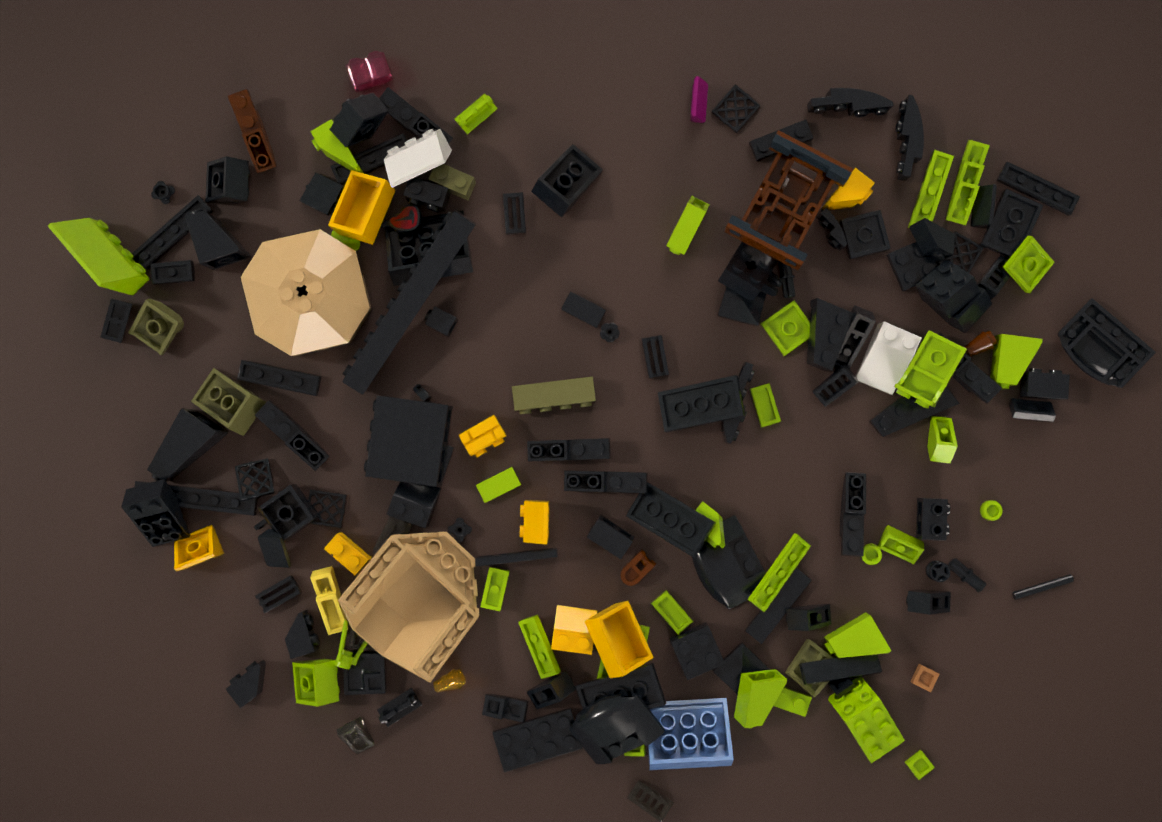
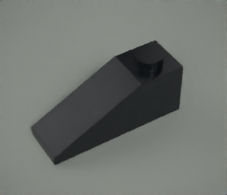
M854 305L851 312L855 314L834 368L838 369L846 364L850 369L876 322L873 312Z

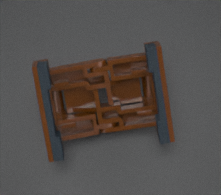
M778 130L769 150L777 153L771 167L742 220L732 215L724 232L799 270L808 255L798 250L832 185L835 183L843 187L849 179L853 168ZM794 161L816 172V177L812 179L791 168ZM777 202H780V203L784 204L785 206H787V207H789V208H791V209L793 208V210L791 211V210H789V209H787V208H785V207H783V206L777 204Z

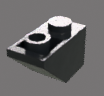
M307 610L298 613L285 638L290 659L315 652L319 649L320 640L312 627L314 625L313 617L311 614H308Z
M264 660L259 663L254 661L245 668L247 672L244 675L237 674L229 681L231 685L226 688V691L240 709L263 691L266 667Z

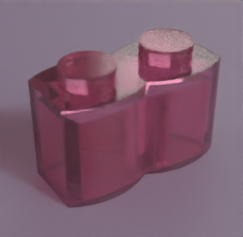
M374 51L369 53L366 58H353L345 65L355 92L364 91L393 80L384 52Z

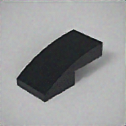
M486 694L482 715L523 723L526 719L529 701Z

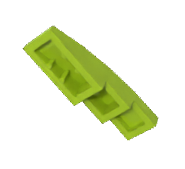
M968 140L954 184L946 220L963 225L967 224L980 187L978 184L985 167L983 163L990 145Z

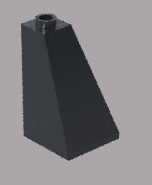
M181 408L147 470L152 473V478L157 481L163 479L165 481H172L228 434V431L197 410Z

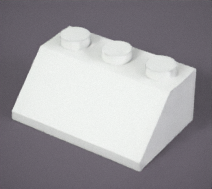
M430 129L422 134V138L416 140L414 137L406 141L405 146L401 148L395 146L387 151L388 154L384 159V163L392 188L447 161L452 149L441 129L436 131Z

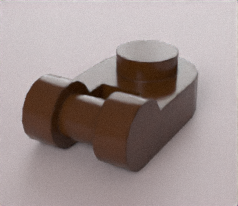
M641 549L621 570V580L626 585H636L654 568L656 563L653 560H649L645 551ZM639 561L644 565L641 571L636 566Z

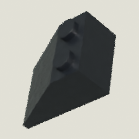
M572 144L538 178L531 192L562 218L601 174L603 169Z

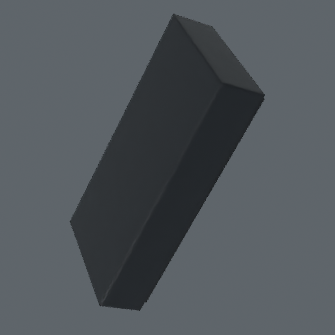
M571 291L561 308L562 311L595 328L598 327L606 312L605 309Z

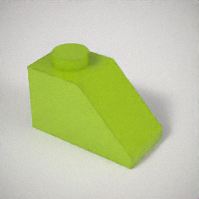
M931 416L927 445L930 461L951 463L958 447L952 418Z

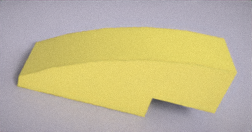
M330 566L312 571L310 578L317 595L316 602L327 633L331 635L342 632L344 621L347 618L338 601L341 593L333 567Z

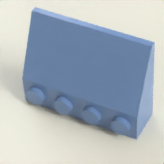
M727 698L666 701L665 705L650 709L664 727L665 732L648 745L649 770L732 765L734 759Z

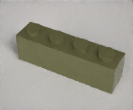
M593 377L512 386L514 410L519 411L520 415L532 413L531 409L547 412L552 411L551 407L560 406V410L571 409L573 404H580V407L592 406V402H596Z

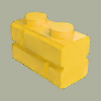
M495 415L459 434L469 455H476V457L487 452L486 448L492 444L495 448L504 443L503 438L507 436Z
M343 532L337 533L324 548L330 555L333 554V557L354 575L359 574L372 559L370 555Z

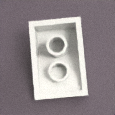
M887 322L879 323L856 374L858 381L893 395L896 389L894 385L904 375L922 337Z

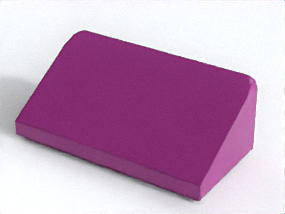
M696 76L693 81L690 121L705 123L708 83L699 76Z

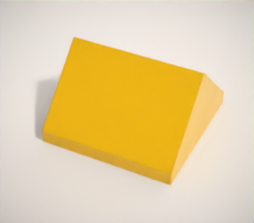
M213 525L190 533L189 538L174 541V569L176 572L224 554Z

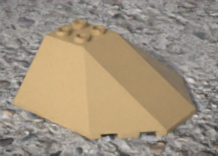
M448 532L391 535L338 601L352 630L381 656L431 683L479 617V608H477L476 596H478L477 579L474 577L475 558Z

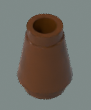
M989 330L983 331L964 348L967 349L966 352L971 357L994 349L997 341Z

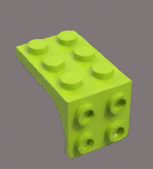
M929 330L904 375L898 383H895L894 387L898 389L896 393L908 399L911 396L917 398L915 403L927 409L929 406L935 407L967 349Z
M857 677L852 681L855 685L854 689L841 698H838L834 693L829 696L828 700L872 764L905 740L881 699L862 677Z

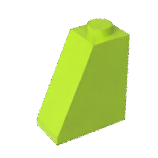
M691 196L666 245L672 253L685 255L710 204Z
M1007 334L996 335L997 345L993 349L990 378L1001 386L1002 389H1009V386L1017 385L1041 346L1043 339Z
M866 612L824 636L827 642L824 644L830 655L834 653L838 658L891 652L873 618Z
M776 669L741 673L734 718L744 728L762 726L785 687L787 678Z

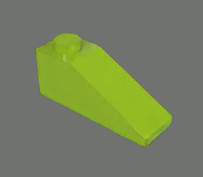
M332 119L310 131L314 137L311 141L317 151L322 150L328 158L350 171L363 173L349 147H345L329 130L334 123Z

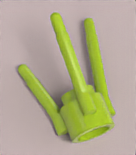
M347 620L343 624L339 651L334 664L344 669H350L351 664H357L358 658L368 644L364 641L354 657L352 656L353 652L344 649L347 637Z

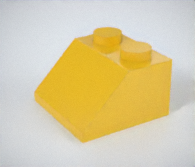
M855 168L843 187L839 186L822 209L836 210L853 208L857 203L861 205L872 194L873 190L871 187L875 182Z
M525 500L524 505H520V517H524V525H520V537H523V542L548 544L549 501Z
M557 605L551 649L592 655L594 642L585 624V620L597 614V610Z

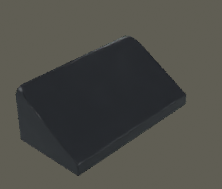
M996 184L979 187L972 207V227L987 228L993 224Z
M267 529L260 534L258 541L266 565L270 567H291L283 536L272 529Z

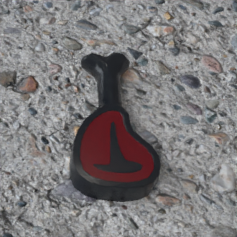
M409 204L404 206L398 214L384 219L380 228L391 227L398 233L414 234L421 229L423 216L416 205Z

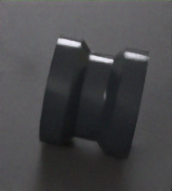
M937 560L929 562L925 569L927 577L937 582L946 581L951 574L949 566Z

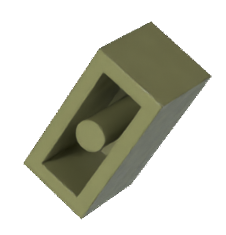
M445 164L433 168L429 177L430 183L447 187L451 194L467 201L476 184L474 177Z

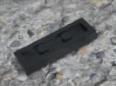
M806 119L779 130L802 143L814 138ZM777 131L749 142L756 162L777 154L769 150Z

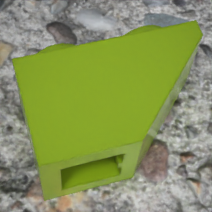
M702 501L696 511L716 522L706 541L715 548L719 545L723 549L725 547L723 519L715 510Z

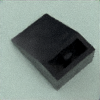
M165 479L126 489L121 508L152 547L190 537L175 493Z

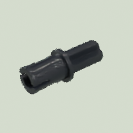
M778 260L780 278L783 280V297L786 299L795 297L793 282L795 275L792 274V267Z
M956 558L950 560L948 563L950 570L958 575L962 582L969 584L978 593L985 588L987 583L973 573L972 568L968 569Z

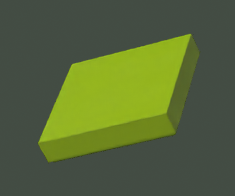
M1027 236L1003 268L1025 293H1031L1055 262L1033 236Z
M795 300L761 323L783 356L793 351L810 337V321Z

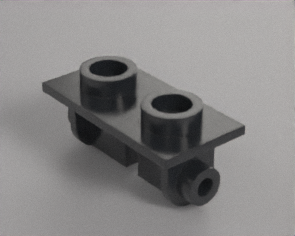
M410 688L377 709L380 714L378 718L382 724L385 723L389 727L422 706V703L414 690Z

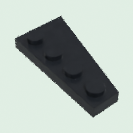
M947 387L935 407L929 406L928 409L915 403L917 398L913 396L909 399L901 396L869 422L880 436L884 437L960 403Z

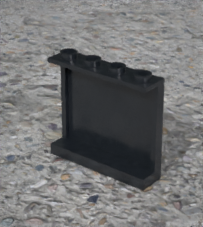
M377 395L373 402L374 419L370 422L371 439L367 443V451L369 453L368 460L364 463L365 476L441 487L453 406Z

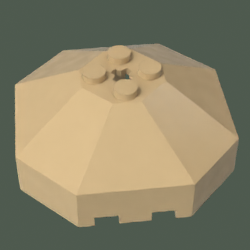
M321 229L262 242L241 276L255 335L290 356H298L350 344L372 310L356 251ZM305 285L308 294L299 297V292L296 289L298 286L302 288Z

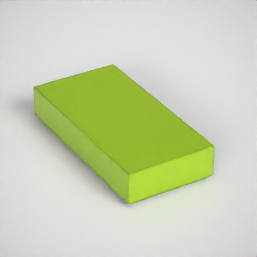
M770 383L749 389L760 427L781 422Z
M513 467L477 484L476 487L484 503L520 486L521 483Z
M667 590L651 603L678 635L693 622Z

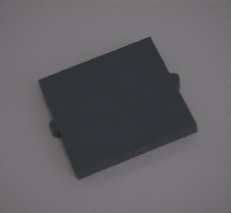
M315 172L309 185H306V190L299 201L329 216L335 204L338 203L344 186Z

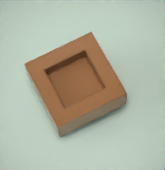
M918 664L910 682L931 692L940 674Z

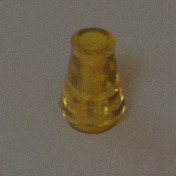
M453 669L440 679L434 681L433 685L435 691L439 693L461 689L466 682L463 672L460 669Z

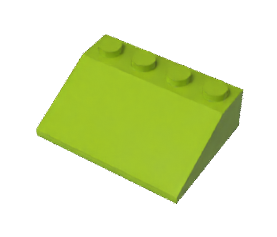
M92 218L55 222L48 225L50 230L98 286L133 296L150 280L145 274V268L132 259L134 257L132 253L120 245V239L108 231L109 227L102 220L97 221Z

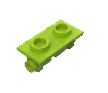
M483 94L454 120L466 134H469L498 108L494 105L489 95Z

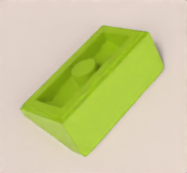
M889 525L886 526L877 545L880 549L912 564L916 563L924 551L923 541Z

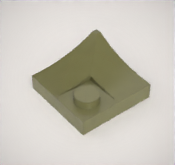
M806 639L785 673L807 691L809 695L816 697L828 682L804 685L799 664L832 659L833 657L813 641Z

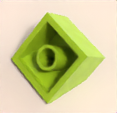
M318 659L292 662L296 703L319 707L339 701L338 668L334 665L335 660Z

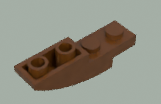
M248 89L228 95L257 174L277 167L264 125Z

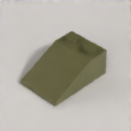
M215 368L212 369L191 400L192 403L222 425L242 436L245 435L255 420V414L266 403L263 399Z

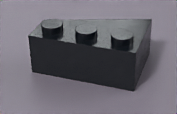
M816 298L810 300L811 318L809 319L810 336L808 339L807 364L823 371H832L855 313Z

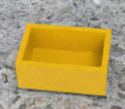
M351 170L328 226L339 235L373 245L396 190L385 179Z
M629 601L615 603L585 620V624L609 678L623 677L654 658Z

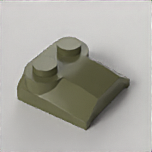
M146 299L128 333L144 342L162 356L176 333L183 329L184 321L179 314L163 303Z

